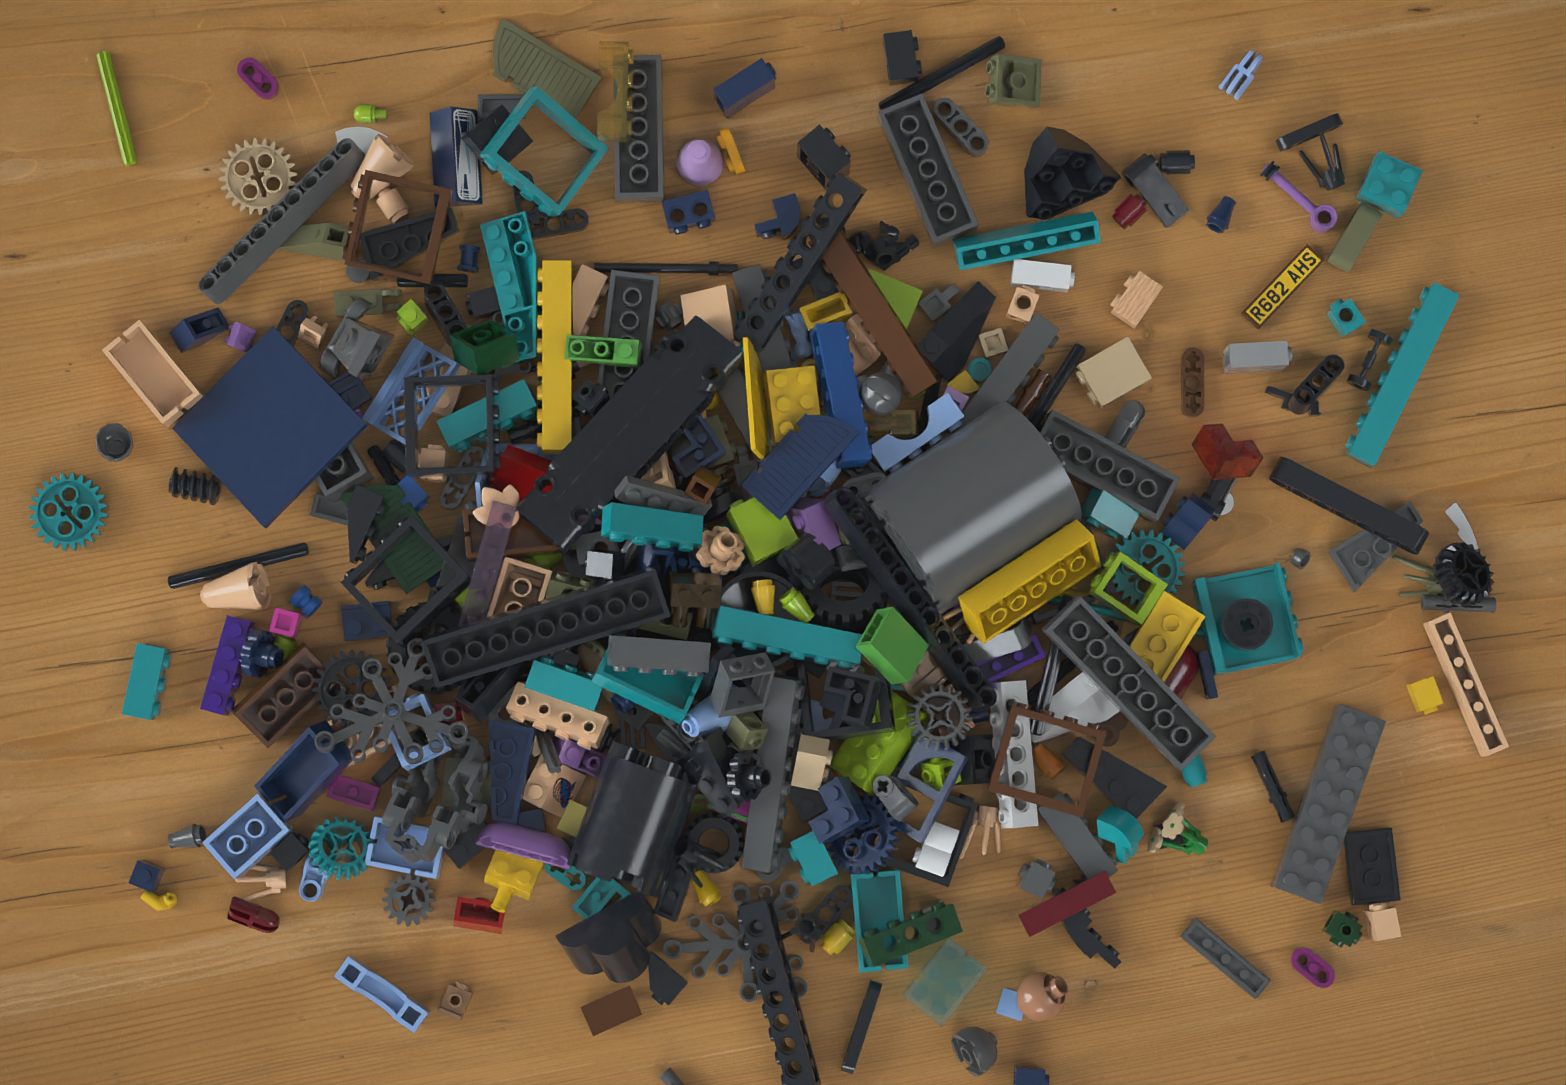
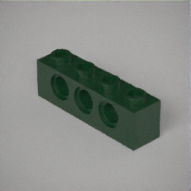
M944 901L931 905L932 910L924 913L922 910H918L908 914L909 919L900 921V918L886 923L887 927L881 930L875 927L864 931V936L858 938L867 965L870 967L878 966L963 932L954 905L945 904ZM931 917L935 918L937 922L936 928L932 931L927 926V922ZM909 926L914 929V936L910 940L905 936V930ZM886 935H890L892 944L886 949L882 941Z

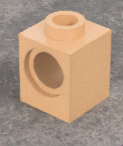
M1024 285L1022 288L1017 287L1005 317L1028 325L1040 295L1035 294L1036 290ZM1020 298L1027 299L1030 307L1028 309H1020L1017 305V300Z

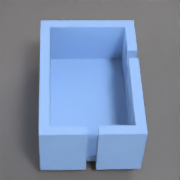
M374 817L370 838L377 839V843L368 844L365 859L366 865L409 874L413 873L415 868L417 869L415 870V875L434 879L439 878L445 847L440 846L436 857L431 862L419 860L416 863H407L386 842L385 837L389 828L383 826V817ZM411 823L404 835L413 836L423 846L427 839L429 826Z

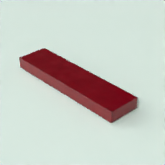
M1103 871L1026 910L1018 916L1028 936L1031 937L1115 894L1116 891L1106 871Z

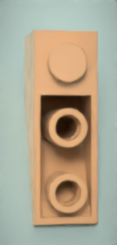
M583 264L572 284L573 335L575 336L588 335L590 327L587 325L591 317L596 318L600 309L598 302L601 296L606 297L610 285L608 283V276Z

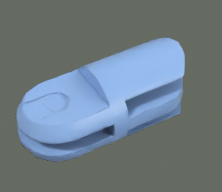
M1250 50L1240 64H1235L1219 85V88L1224 90L1237 73L1226 91L1231 96L1245 79L1234 95V99L1237 101L1254 79L1253 74L1263 60V56L1260 53L1250 64L1257 52L1256 50Z

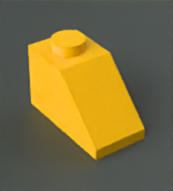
M840 292L799 308L808 331H811L816 324L846 323L853 313L847 304L848 300L845 294Z

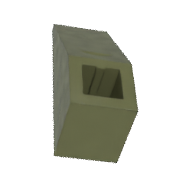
M331 223L301 225L278 249L345 262L342 259L343 249L345 245L349 246L351 236L347 235V226Z

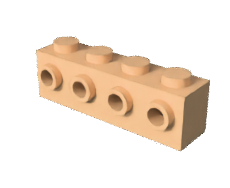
M517 682L506 707L508 713L511 714L510 718L521 723L526 720L533 723L532 726L544 732L546 729L555 732V736L563 740L574 739L578 741L577 744L586 749H591V747L598 749L609 725L607 716L525 688V684Z

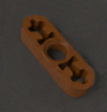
M1189 348L1181 356V409L1183 414L1189 418L1199 416L1204 410V355L1198 348ZM1191 353H1194V357L1199 358V361L1194 363V370L1199 369V373L1195 371L1186 373V369H1191V362L1186 361V357H1189ZM1194 376L1199 380L1197 389L1187 387L1186 379L1188 377ZM1199 392L1200 397H1194V403L1199 405V408L1194 413H1191V409L1186 407V405L1191 403V396L1186 397V393L1196 394Z

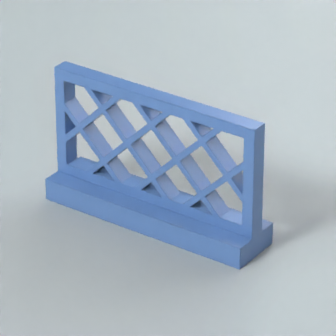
M413 337L362 419L405 444V438L401 436V428L405 427V420L400 422L399 413L405 411L404 405L398 407L399 401L404 396V377H415L418 374L419 377H425L424 372L434 369V376H440L439 367L445 364L451 366L446 374L441 376H454L461 365ZM429 354H432L433 363L424 366L423 363ZM426 387L417 388V390L421 389L422 398L417 400L418 406L423 404V411L418 415V433L447 387H436L434 393L427 396ZM393 415L394 424L384 427L389 417Z

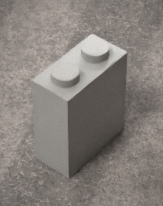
M1287 341L1229 344L1223 350L1224 374L1282 371L1289 365V361H1292V348L1288 347Z

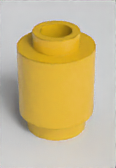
M840 919L838 923L834 922L820 938L823 941L820 946L830 955L834 952L838 955L853 939L852 935L855 931Z

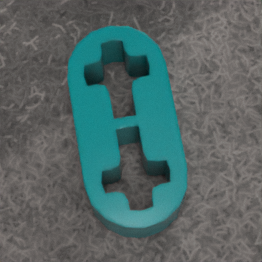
M544 863L545 871L567 888L579 890L585 886V873L575 869L574 866H571L570 870L563 868L565 871L562 873L559 870L552 872L550 870L552 866ZM567 872L572 875L579 873L581 875L579 879L582 883L580 885L576 883L572 886L570 884L571 879L566 876Z

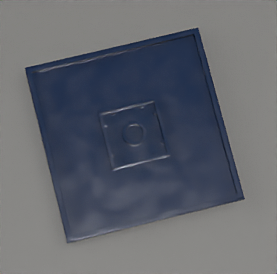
M272 326L172 429L264 528H268L368 425L289 341Z

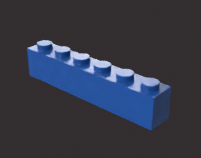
M844 322L816 324L810 331V338L826 416L844 421L860 432L836 459L837 469L862 467L872 459L873 449L872 445L868 443V424L862 414L863 401L859 398L858 377L854 375V356L848 346L849 333L845 330Z

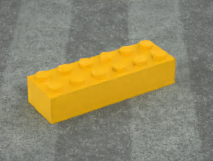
M1076 519L1023 553V555L1011 563L1006 564L991 576L986 577L979 584L965 591L958 599L967 628L982 644H985L1100 568L1101 563L1094 535Z

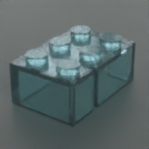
M949 937L945 939L919 972L922 978L918 979L915 977L903 992V996L941 1026L944 1025L987 970L983 964L970 954L965 957L966 951Z

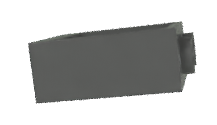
M766 652L720 661L710 698L719 718L764 709L775 669ZM753 677L751 686L730 690L732 681Z

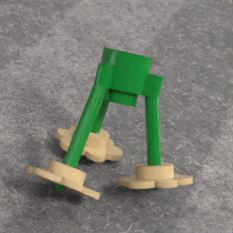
M1178 802L1167 813L1168 815L1163 822L1164 828L1162 832L1158 827L1153 828L1148 839V853H1155L1156 849H1159L1161 845L1183 851L1188 855L1191 852L1201 855L1206 850L1208 839L1201 835V831L1183 817L1185 803ZM1184 825L1190 830L1189 832L1184 830ZM1181 834L1184 836V846L1165 841L1163 837L1174 839L1176 835Z

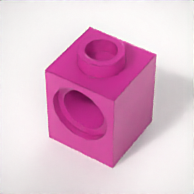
M275 608L269 631L297 638L303 615Z

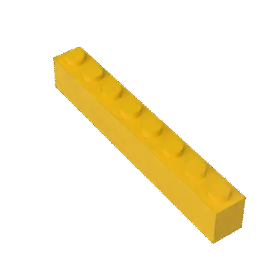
M542 260V268H538V282H542V291H538V306H542V315L537 316V327L542 329V338H537V352L542 353V362H537V376H542V385H537V400H542V409H537V424H542V433H537V447H542V455H558L571 442V360L565 359L567 335H571V261Z

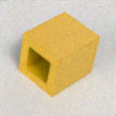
M1434 676L1406 685L1416 712L1423 711L1426 715L1437 711V706L1443 704Z

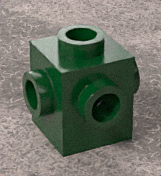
M1333 910L1321 931L1331 936L1329 941L1342 948L1343 945L1351 947L1352 943L1356 945L1363 933L1360 930L1363 926L1357 923L1359 918L1347 911L1345 914H1342L1339 911ZM1345 926L1346 931L1343 933L1342 928Z

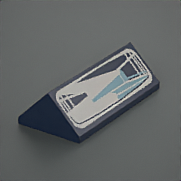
M450 106L429 113L434 186L453 191L449 207L483 205L480 160L461 139L478 124L477 110ZM434 194L435 208H437L440 196Z

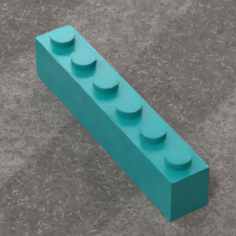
M1093 211L955 238L952 241L959 270H965L1101 243L1098 219Z
M720 606L717 609L712 638L718 639L720 644L732 645L735 642L742 644V648L756 650L757 647L765 648L766 653L780 655L781 652L790 653V657L794 659L804 660L805 657L814 658L815 663L825 665L829 661L838 663V667L843 669H852V666L856 667L859 665L862 654L855 647L862 634Z

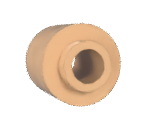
M388 187L378 194L379 198L376 202L389 221L397 223L405 220L410 215L409 207L396 188L391 190Z

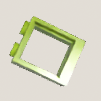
M1122 552L1109 554L1103 563L1105 568L1101 574H1097L1090 583L1092 588L1089 594L1134 625H1142L1168 584ZM1120 563L1151 583L1134 611L1103 591Z

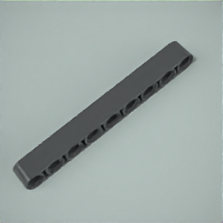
M345 138L338 142L200 279L199 289L213 303L220 304L224 302L359 169L365 153L350 138Z

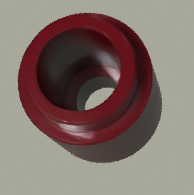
M1130 194L1114 210L1115 213L1112 215V218L1123 229H1126L1128 226L1131 227L1147 211L1145 208L1147 203L1138 194L1135 196Z

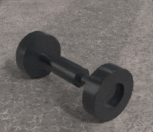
M1371 329L1368 334V338L1373 340L1375 344L1372 350L1368 351L1364 359L1360 376L1349 374L1346 380L1348 384L1363 391H1368L1371 383L1365 380L1364 376L1367 370L1371 369L1377 357L1376 351L1379 345L1390 346L1393 340L1389 335L1375 329Z

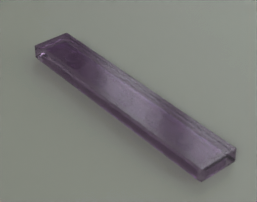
M493 500L458 626L486 618L517 510L515 506Z

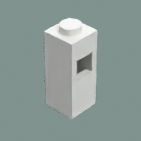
M1016 259L1012 264L1010 286L1022 287L1024 285L1033 289L1067 293L1069 286H1074L1075 272H1071L1072 265Z

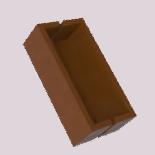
M475 509L463 510L468 562L505 559V557L516 558L565 553L520 515L518 522L514 526L506 528L498 523L486 525L478 521L473 514ZM508 512L502 515L504 519H510L512 516Z

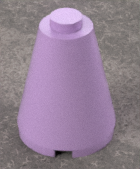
M693 139L685 143L679 150L676 166L684 181L694 186H705L719 178L723 171L724 159L721 150L712 141Z

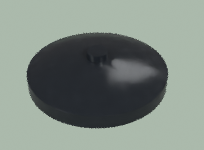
M762 571L748 572L733 578L722 588L720 606L759 614L751 588H753L752 582L772 580V585H775L774 615L770 616L801 622L781 607L782 603L779 599L794 586L779 575ZM718 608L712 609V626L710 627L712 636ZM713 638L719 650L725 646L718 643V639ZM733 642L731 646L734 648L730 659L764 653L766 649L757 647L756 650L742 648V644ZM781 652L780 655L766 653L773 667H777L791 658L790 653Z

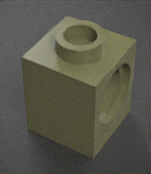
M752 711L732 715L726 734L740 750L760 749L768 728Z

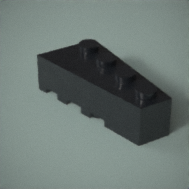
M1077 737L1061 755L1085 777L1094 744L1082 737ZM1102 749L1092 785L1115 807L1125 810L1137 819L1167 786Z

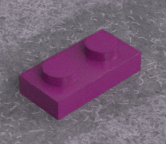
M339 775L330 784L326 797L374 811L381 788Z

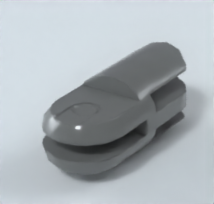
M1136 400L1126 402L1105 435V438L1126 448L1145 416L1144 406Z

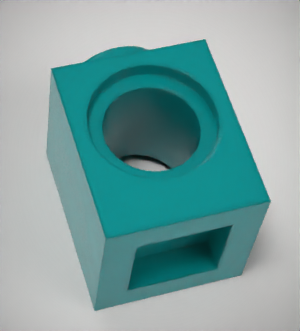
M1342 298L1330 305L1332 310L1326 314L1342 338L1366 322L1351 298L1345 302ZM1341 310H1345L1350 314L1349 322L1340 319L1339 313Z

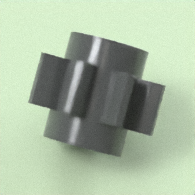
M668 301L656 310L659 316L655 319L661 329L667 327L671 331L684 322L681 317L683 310L679 303L673 305L671 301Z

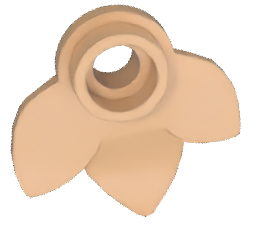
M511 484L502 492L489 487L482 489L483 506L473 511L477 520L486 525L498 523L506 528L514 526L519 520L518 510L516 512L514 509L519 503L517 490ZM508 512L512 516L510 519H504L502 515Z

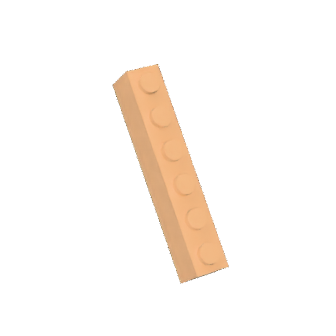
M1451 613L1443 614L1422 623L1480 756H1489L1508 748L1507 740Z

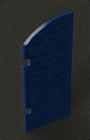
M805 413L796 423L801 429L796 434L793 430H790L760 462L759 465L764 469L759 474L753 470L740 485L781 520L860 434L857 429L833 417L807 415Z

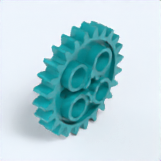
M61 473L60 480L55 476H51L52 484L43 481L45 489L37 488L36 491L40 496L31 498L37 502L36 506L29 507V509L35 511V514L29 516V519L37 521L32 528L40 529L37 536L41 538L46 535L44 543L49 544L53 541V548L55 549L61 544L64 551L68 550L69 545L72 550L76 551L78 543L83 548H86L87 539L90 542H95L94 533L102 535L98 529L99 526H107L101 521L102 518L109 517L108 514L103 513V509L108 508L109 505L101 503L106 498V495H98L101 487L96 486L92 488L94 481L90 479L85 483V476L83 475L76 479V474L71 473L68 479L66 474ZM70 489L76 491V497L72 501L66 499V493ZM56 495H59L65 506L73 508L71 513L83 525L82 529L78 527L72 517L66 515L67 510L55 499ZM51 504L57 506V512L53 516L47 514V509ZM89 507L91 515L88 519L83 520L81 511ZM70 522L72 531L70 534L64 535L62 527L65 523Z
M1140 530L1139 537L1134 532H1131L1130 541L1127 538H1121L1124 545L1122 546L1117 543L1114 545L1118 552H1122L1141 566L1142 563L1148 565L1162 555L1164 557L1163 560L1150 568L1149 572L1168 584L1164 590L1168 594L1169 592L1173 594L1178 593L1174 586H1181L1183 584L1178 580V577L1185 576L1184 572L1179 571V568L1185 566V563L1178 562L1183 553L1175 554L1174 551L1178 548V545L1170 547L1171 538L1163 541V533L1154 537L1153 530H1150L1148 536H1145L1144 531ZM1144 546H1151L1154 549L1153 558L1148 559L1143 555L1142 550ZM1120 563L1113 574L1114 579L1112 581L1118 586L1115 593L1123 592L1121 600L1130 597L1129 605H1132L1136 600L1139 603L1145 592L1138 589V581L1144 578L1139 576L1133 582H1129V578L1136 573L1126 572L1123 564ZM1159 565H1165L1168 568L1169 574L1166 578H1162L1157 574Z

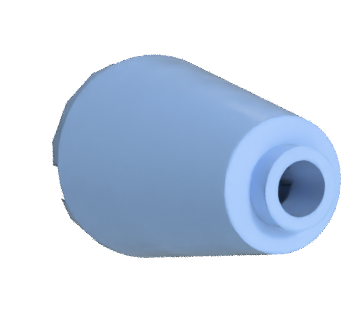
M732 684L730 690L738 687ZM712 692L693 707L682 720L683 730L691 737L711 735L719 727L722 728L723 732H726L732 715L718 717L710 701Z

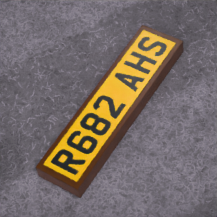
M1307 244L1241 314L1259 329L1321 265L1324 259Z

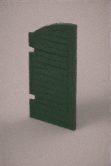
M398 484L395 486L373 485L363 487L386 498L387 508L382 517L378 516L375 523L377 526L376 533L372 539H369L375 549L380 546V541L386 535H391L397 529L398 524L411 515L432 535L411 502L403 506L400 500L406 497ZM354 491L340 497L346 507ZM416 530L383 559L406 594L440 572L444 562L439 554Z

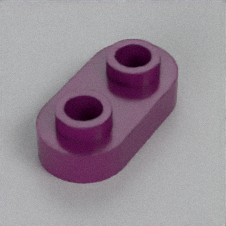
M245 58L239 62L237 66L239 77L260 98L269 100L278 94V82L256 59ZM249 68H254L255 70L252 75H247ZM265 85H271L270 91H263Z
M1301 947L1292 952L1290 956L1292 967L1312 984L1320 988H1326L1334 982L1335 972L1333 968L1310 949ZM1301 955L1306 957L1304 964L1298 962V958ZM1321 970L1325 972V977L1322 980L1317 977L1318 972Z

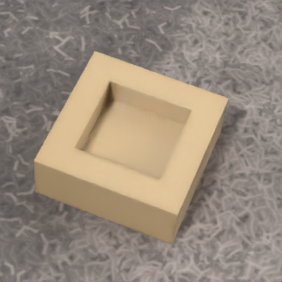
M1001 328L978 335L985 359L1008 351Z

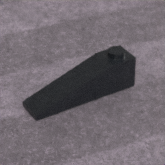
M979 281L917 344L931 368L948 383L966 365L996 298Z

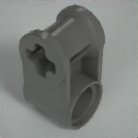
M882 775L874 780V793L886 806L890 815L897 821L901 822L919 805L916 798L897 777Z

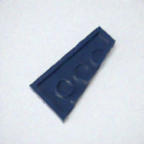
M488 719V728H490L492 820L517 825L537 729Z

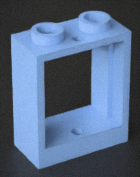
M413 694L406 698L407 702L403 703L405 711H410L422 705L426 716L435 713L429 698L424 694ZM394 709L389 711L390 716H395L398 713ZM392 727L389 739L402 768L409 771L452 750L446 736L436 732L438 737L443 740V750L439 753H433L429 749V744L423 746L424 756L418 764H409L405 761L404 749L394 727ZM438 741L432 743L433 748H439L441 745ZM411 752L409 757L412 759L417 758L418 753Z

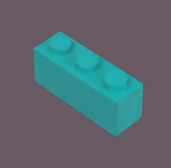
M140 643L136 644L122 710L123 715L148 720H155V717L159 716L162 703L159 702L160 693L165 691L167 679L164 678L165 669H169L172 659L169 649Z
M546 655L534 659L525 688L591 711L595 710L602 690L601 686L591 682L595 672L587 671V673L578 671V667L575 665L555 663L554 658Z

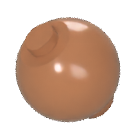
M1037 972L1027 976L1020 983L1017 990L1019 1010L1025 1016L1035 1021L1053 1019L1064 1007L1065 995L1068 993L1067 983L1059 976L1055 977L1044 972Z

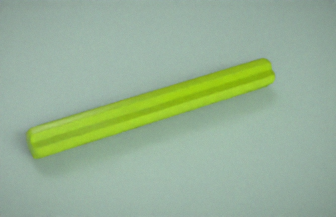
M108 51L97 53V60L123 162L126 166H132L137 164V158L111 55Z

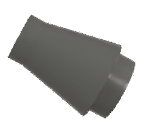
M196 824L168 835V843L172 849L177 847H200L203 844L202 842L206 840L204 827Z

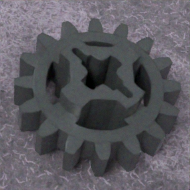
M408 873L406 879L399 875V882L391 880L392 888L384 889L388 897L382 898V901L388 902V906L383 908L384 911L390 910L392 912L388 918L397 917L398 925L404 920L408 927L411 925L412 920H414L416 925L420 924V917L427 920L428 915L426 911L432 912L434 908L429 905L436 901L435 898H430V894L434 892V889L428 890L426 888L429 881L421 883V876L418 875L413 879L412 873ZM403 884H411L406 891L397 890ZM419 889L423 891L425 901L420 899V896L418 894ZM412 893V899L415 902L406 907V900L403 898ZM393 899L398 901L400 906L398 911L394 906ZM411 909L421 910L414 916H407Z

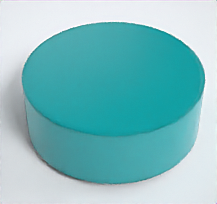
M982 357L973 359L968 366V374L976 382L986 381L992 373L990 362Z

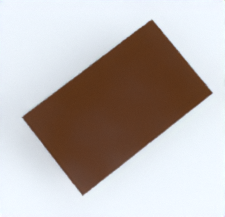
M630 985L581 1007L593 1036L642 1015Z

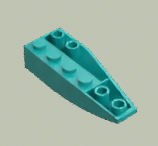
M523 211L480 224L505 328L515 333L520 360L514 363L537 357V254L527 214Z

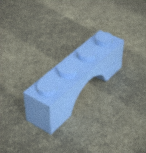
M946 393L927 407L928 425L920 436L911 440H900L887 434L872 444V457L884 473L888 470L890 473L896 471L903 466L901 461L907 457L911 460L923 452L921 448L927 443L930 446L934 445L942 439L940 434L948 429L950 432H953L962 425L961 420L964 418V415L949 393Z
M353 955L347 957L334 976L353 991L364 995L378 1004L397 1022L413 1033L419 1029L431 1012L427 1007Z

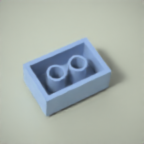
M256 794L202 842L233 879L241 878L294 831L287 822H282L270 807L271 803H267L261 794Z

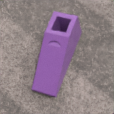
M557 736L554 737L553 743L561 763L598 778L606 756L605 754L593 749L583 748L571 739L563 740Z

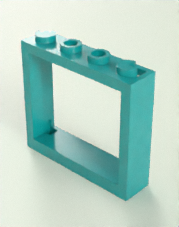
M536 86L529 88L479 156L485 160L484 162L488 165V168L503 175L502 179L507 184L515 185L520 189V194L528 201L533 200L539 205L538 209L541 212L546 213L548 216H558L571 201L609 147ZM533 104L592 154L556 203L497 154L498 150Z

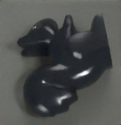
M880 221V234L872 237L869 232L859 230L853 233L848 240L857 254L863 253L866 259L884 268L901 260L899 255L894 254L900 246V242H895L898 240L900 232L896 227Z

